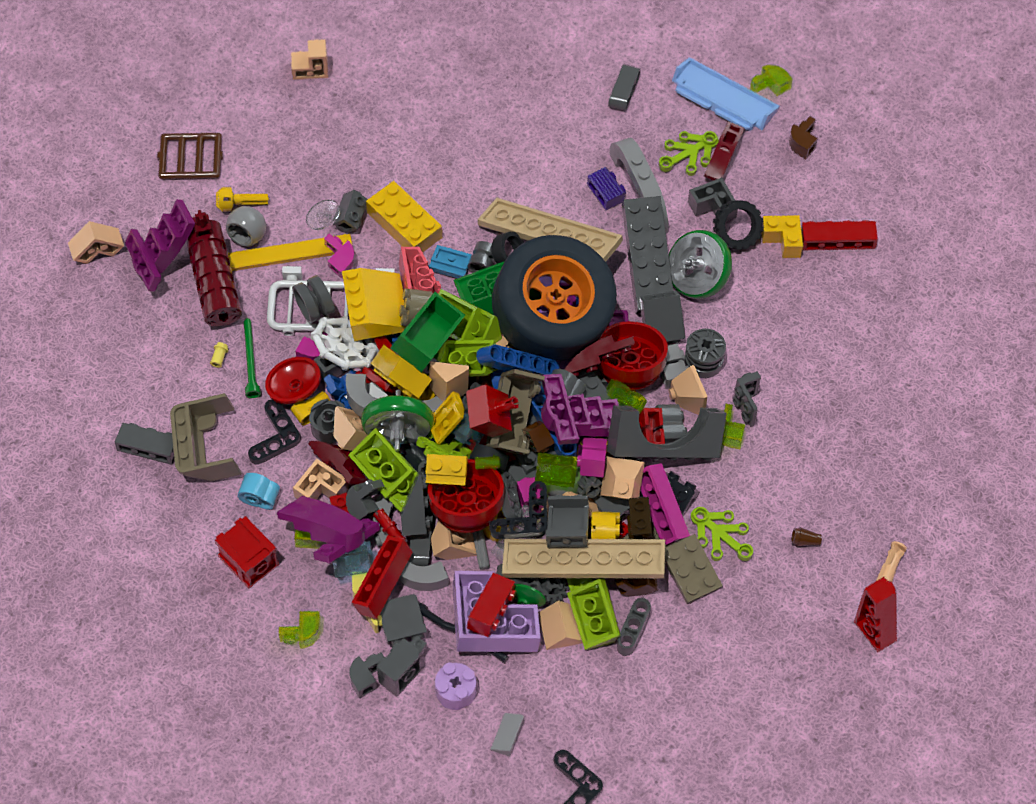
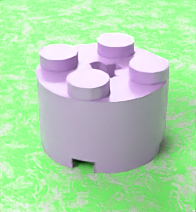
M446 663L438 671L435 678V692L442 706L451 710H459L470 705L475 699L476 677L474 671L468 666L461 663Z

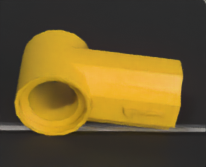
M322 391L307 401L302 400L294 403L291 411L301 425H307L310 423L309 416L312 406L320 400L329 399L326 392Z

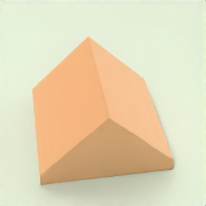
M430 361L429 377L432 380L429 383V388L442 402L445 401L452 391L459 393L461 397L468 391L469 366Z
M557 601L538 612L546 650L583 644L571 604Z

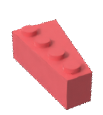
M401 247L399 269L403 291L404 289H417L439 294L441 284L439 281H436L433 270L428 267V261L420 247Z

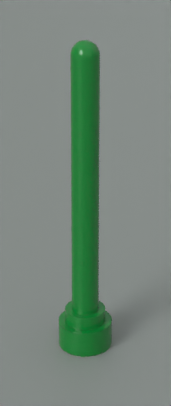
M246 318L244 319L248 384L245 387V396L252 399L260 397L261 392L255 378L251 320Z

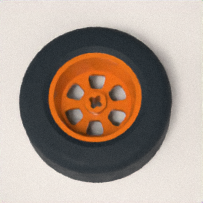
M540 236L521 244L505 260L493 287L492 310L493 314L498 318L500 331L515 348L522 352L555 361L574 358L582 350L597 342L604 333L616 307V284L607 263L587 244L567 236ZM551 277L552 285L545 287L539 281V278ZM560 279L571 287L567 290L559 286ZM530 289L539 291L541 299L531 300L529 298ZM577 296L579 298L578 307L569 305L567 297ZM541 306L546 307L549 310L548 317L536 309ZM563 309L569 315V318L558 320L556 311Z

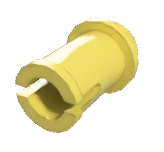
M218 342L217 345H214L215 351L210 365L221 368L225 354L229 350L225 343Z

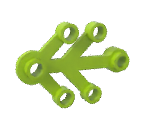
M687 131L680 132V142L668 139L665 141L664 148L667 151H673L674 149L684 151L673 157L662 156L659 159V169L663 172H668L672 170L673 165L690 156L685 172L688 176H694L697 170L696 160L698 151L704 148V156L700 159V165L707 168L711 159V149L716 147L719 141L718 136L713 131H707L703 135L691 134ZM689 140L698 142L696 144H687Z
M432 432L427 436L430 439L434 438ZM419 436L416 441L418 447L425 448V456L427 454L468 456L469 459L472 452L470 449L462 447L463 440L459 438H452L449 445L445 441L439 445L423 436Z
M704 507L693 509L690 518L697 525L698 540L705 541V544H701L703 549L708 545V539L705 537V526L711 530L712 560L720 561L723 557L720 539L737 552V557L740 560L748 561L752 558L753 548L751 545L746 543L740 544L727 534L737 532L739 535H746L749 530L747 523L717 525L712 520H723L725 523H731L734 519V513L730 510L709 512ZM702 515L704 518L699 519L697 516ZM725 515H730L731 518L727 519ZM740 527H745L746 530H745V531H741L739 528H740ZM718 552L720 556L716 557L713 554ZM747 552L748 556H743L741 553Z

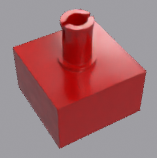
M486 384L466 391L471 429L492 438L512 431L510 410L519 407L516 404L519 402L515 396L508 398V394Z

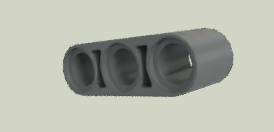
M622 65L609 98V107L623 111L627 110L640 76V68Z
M425 514V516H429L430 528H426L427 534L411 535L410 549L413 553L408 561L417 566L429 565L433 530L432 514Z
M638 598L634 601L621 629L620 637L617 641V651L622 656L633 654L649 619L651 604L645 598ZM638 608H643V609H645L646 611H645V612H639V611H637V609H638ZM636 625L638 626V628L631 629L629 626ZM629 642L631 645L624 646L622 645V643Z

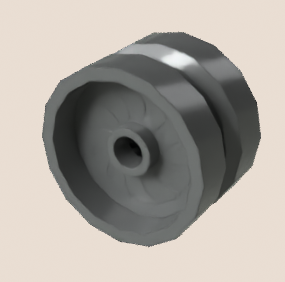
M318 275L309 278L307 285L301 282L292 287L298 307L310 324L320 319V313L326 317L335 312L332 298Z

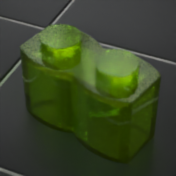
M611 379L606 387V393L610 398L617 399L624 406H632L639 413H641L647 403L643 395L629 389L621 381Z

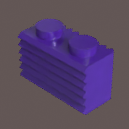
M607 167L601 168L587 176V186L605 210L622 203L625 200L626 194L624 186L618 184L614 172H609Z

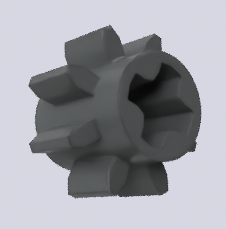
M583 476L577 481L580 486L577 491L580 495L596 498L599 492L602 491L599 488L602 482L596 477Z

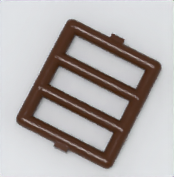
M221 133L161 134L160 152H157V160L159 161L158 177L160 179L219 178L221 160H223ZM178 140L177 172H166L167 141ZM186 140H196L195 172H184ZM204 140H214L213 171H202Z

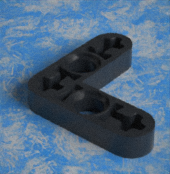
M272 399L265 403L264 409L278 434L249 449V460L256 465L297 446L300 442L299 431L281 403L275 402ZM271 406L276 408L278 415L275 416L274 411L270 409ZM279 420H286L288 422L284 427L277 425ZM291 435L292 437H295V439H288V436ZM272 443H278L280 445V447L277 450H271L269 448L270 444ZM255 452L260 454L259 458H257V456H254Z
M535 481L529 486V517L493 520L489 526L492 537L495 539H513L544 536L548 527V492L546 485L541 481ZM537 488L541 489L540 499H537L536 496ZM536 505H541L544 507V510L536 513L533 511V508ZM537 519H540V530L536 529ZM516 524H522L524 529L516 532L513 530V527ZM497 526H501L500 532L496 531Z
M562 749L554 754V766L579 787L563 804H575L574 799L579 796L585 799V804H592L602 793V780L569 751ZM559 757H567L566 762L571 766L569 771H567L568 765L565 762L559 763ZM575 769H581L584 775L581 778H576L572 772ZM587 776H590V777L588 778V781H589L591 784H593V785H594L595 783L598 784V785H597V789H598V790H596V789L590 790V784H589L587 781H585L586 778H587Z

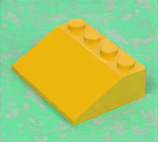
M366 268L342 271L354 341L401 333L405 330L406 327L401 326V316H399L400 305H404L400 273Z

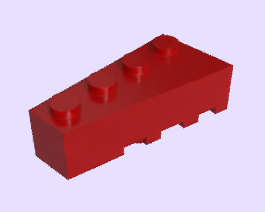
M885 577L864 588L854 619V623L877 653L897 641V592L893 583L887 581Z

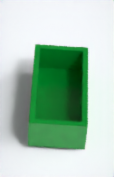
M434 292L390 349L422 372L465 317V314Z

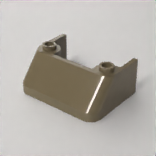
M516 369L501 374L497 390L508 394V398L515 396L518 399L519 403L516 404L519 407L510 410L512 431L493 438L487 436L486 446L504 453L529 454V441L524 436L522 429L527 425L531 400L540 392L541 383L539 381H543L545 376Z
M225 393L177 404L171 409L170 417L175 467L181 475L207 481H216L242 475L240 468L233 458L206 463L203 431L210 430L216 425L217 414L235 410Z

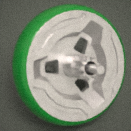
M707 230L688 232L674 243L669 252L672 285L686 297L692 299L709 298L720 292L730 278L732 271L731 252L725 241L713 232ZM698 248H702V256H697ZM691 269L693 273L688 275L686 270Z
M396 390V396L381 397L370 402L362 412L361 425L367 435L377 428L391 444H395L394 450L399 451V444L416 442L419 436L427 437L434 426V415L426 403L416 398L401 396V390Z

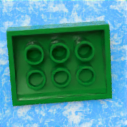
M504 262L453 280L459 297L493 314V287ZM530 289L529 298L531 300L541 299L540 292Z

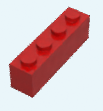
M876 221L802 222L801 226L802 251L876 249L878 241Z
M387 535L351 602L360 615L374 619L379 617L413 553L404 539Z

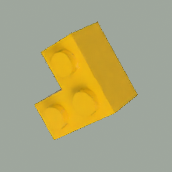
M800 215L763 216L762 243H781L782 258H801L803 243Z

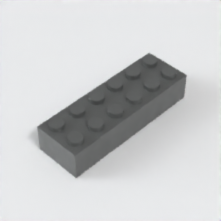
M661 196L625 199L622 202L636 314L641 313L639 297L673 291Z

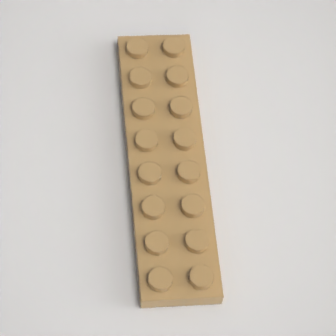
M496 198L477 219L479 226L502 233L516 232L524 240H531L546 235H561L577 239L593 248L605 262L623 242V236L500 198Z
M546 539L504 540L502 576L506 578H664L665 539H588V547H547Z

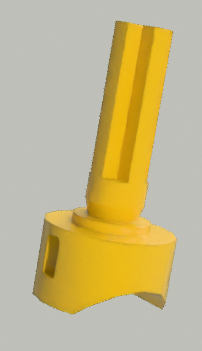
M222 187L216 192V207L223 212H232L234 204H268V193L233 194L231 187Z

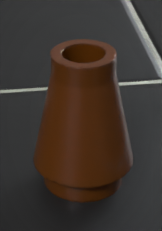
M802 527L793 529L792 544H796V546L821 545V534Z

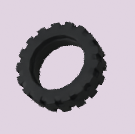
M742 200L728 201L727 204H723L720 207L721 209L715 213L716 218L713 219V231L731 249L741 250L757 243L756 240L760 239V233L764 228L762 226L764 221L763 217L760 216V210L756 209L754 204ZM737 209L747 212L751 219V230L741 240L730 238L725 229L728 215Z

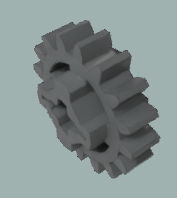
M528 578L532 581L528 586L541 592L546 598V603L549 602L550 605L557 601H562L563 597L567 596L566 590L569 589V586L566 585V578Z

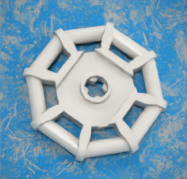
M346 316L329 319L323 317L319 319V324L310 334L311 340L315 342L320 352L319 356L342 367V370L345 371L353 368H370V363L379 352L372 338L364 339L367 345H364L362 340L354 341L350 320ZM323 330L328 334L327 336L322 334Z

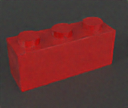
M493 572L468 617L467 629L488 638L492 631L496 632L500 624V616H505L508 602H512L516 595V590H514L515 581Z

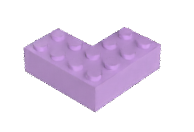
M454 571L452 589L457 652L538 651L540 628L537 605L507 604L508 609L505 616H500L498 629L496 632L492 631L489 638L467 629L468 617L494 571Z

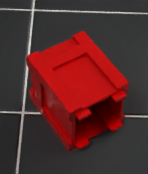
M245 516L242 519L236 520L234 522L236 525L223 534L221 532L217 535L215 544L219 549L218 557L250 589L256 582L280 564L276 557L277 548Z

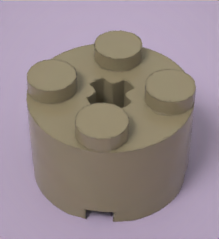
M404 289V305H400L399 309L401 326L407 327L432 296V291Z

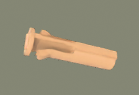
M897 541L891 543V550H888L887 559L880 570L877 580L885 577L887 581L892 582L899 561L907 549L904 544Z

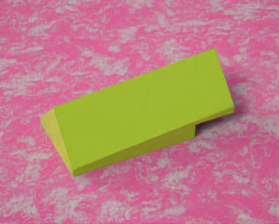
M440 289L439 295L465 314V317L451 333V338L455 340H495L496 343L502 339L497 316Z
M495 340L445 341L433 357L441 363L469 366V377L486 376L498 370L481 365L476 356L478 349L496 345Z
M375 428L348 456L369 480L376 481L381 479L384 487L379 491L401 512L418 472L398 451L394 450V446ZM426 483L427 489H423V497L428 490V483Z
M566 578L570 589L567 595L584 649L589 650L614 643L620 637L605 578Z

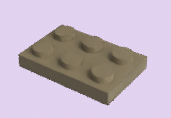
M696 534L665 547V564L686 604L722 588L723 585Z

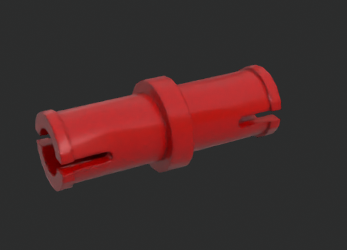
M383 508L376 511L378 514H373V517L383 528L384 534L406 541V538L397 528L396 522L390 519Z

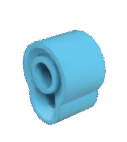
M246 473L237 497L248 505L270 510L273 509L280 486L263 475Z

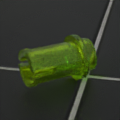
M495 454L492 457H475L476 470L490 468L496 470V468H500V457Z

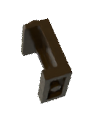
M649 497L629 498L630 516H627L628 539H651Z

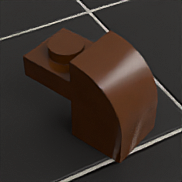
M809 116L806 121L803 120L799 126L793 124L789 138V145L792 151L805 160L816 149L818 140L817 137L810 134L814 130L816 119L812 116Z
M615 578V582L620 587V593L623 596H642L658 591L656 578Z

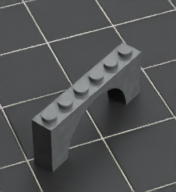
M613 406L607 452L612 454L614 458L625 459V457H631L637 460H641L643 457L653 460H659L660 457H666L670 460H677L678 457L686 460H694L695 458L712 460V458H720L726 413L719 408L700 407L695 424L683 437L671 443L655 444L648 442L644 437L639 424L638 410L632 406Z

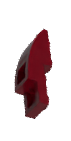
M728 121L713 152L704 177L711 180L723 178L744 132V127Z
M612 335L605 337L582 350L564 370L571 372L576 377L579 376V372L585 370L587 373L598 370L597 367L601 364L600 357L605 360L613 357V353L620 351L623 354L631 351V347L635 345L633 336L614 342Z
M309 441L308 445L313 449V453L324 464L340 472L348 484L355 485L366 482L367 478L348 456L351 453L350 450H343L337 444Z

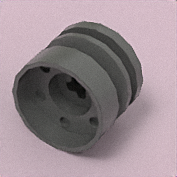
M706 328L691 333L686 342L685 366L690 367L694 365L699 378L707 379L717 375L724 363L726 351L724 337L719 332Z

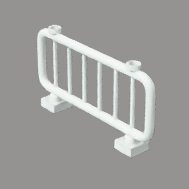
M282 266L283 280L274 282L269 289L267 323L274 330L283 331L285 336H293L294 331H314L318 324H310L307 320L306 324L291 323L292 287L301 282L307 285V281H302L301 267ZM376 268L379 271L395 273V269ZM323 281L329 294L331 289H345L343 281ZM279 288H289L287 323H277L274 320L276 291ZM345 294L344 316L348 317V306Z

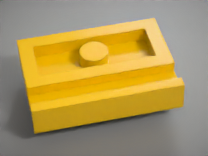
M427 454L425 483L466 485L468 456Z

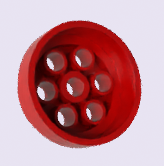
M633 321L619 322L608 326L599 340L612 335L614 342L633 336L635 345L627 353L621 354L619 351L613 353V357L605 360L600 357L601 364L598 368L605 381L625 390L642 389L653 384L667 363L668 344L662 333L650 325Z
M468 459L466 485L429 483V505L439 521L453 531L468 533L482 530L496 519L503 506V479L500 473L491 465L479 460Z

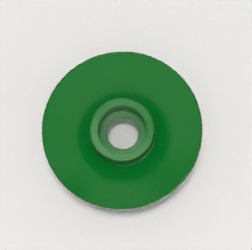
M515 584L514 590H516L514 600L518 604L537 605V607L545 605L546 598L541 592L527 585Z

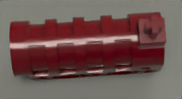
M198 210V214L192 217L195 225L186 241L204 321L211 326H224L237 321L242 316V310L221 224L218 221L209 220L206 212L202 213L201 210Z

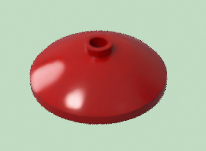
M307 357L288 358L278 363L269 372L265 381V389L269 397L275 402L282 404L300 402L309 397L319 386L321 380L320 368L312 359Z

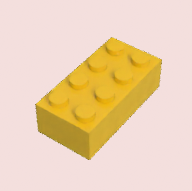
M394 180L366 200L367 213L402 247H420L423 253L443 238L442 225Z
M385 345L382 346L370 363L375 367L373 371L409 397L415 395L419 398L432 380Z

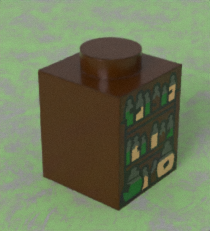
M536 421L522 429L532 451L543 453L550 449L549 446L554 444L549 430L542 421Z

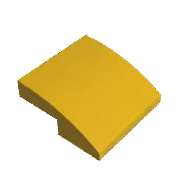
M454 391L433 413L434 426L431 432L436 443L439 445L464 418L462 400L459 393Z

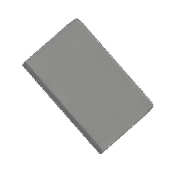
M504 714L491 751L511 756L524 722V715Z

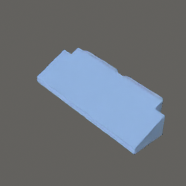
M690 57L676 67L672 82L677 84L675 91L678 94L706 109L712 110L715 114L744 127L745 130L750 132L754 127L763 130L780 107L778 104Z

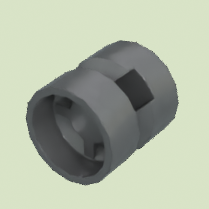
M486 241L476 243L473 255H471L467 265L471 272L474 273L493 266L495 260L492 255V243Z

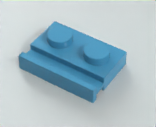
M437 245L428 267L433 272L460 278L467 273V265L472 254Z

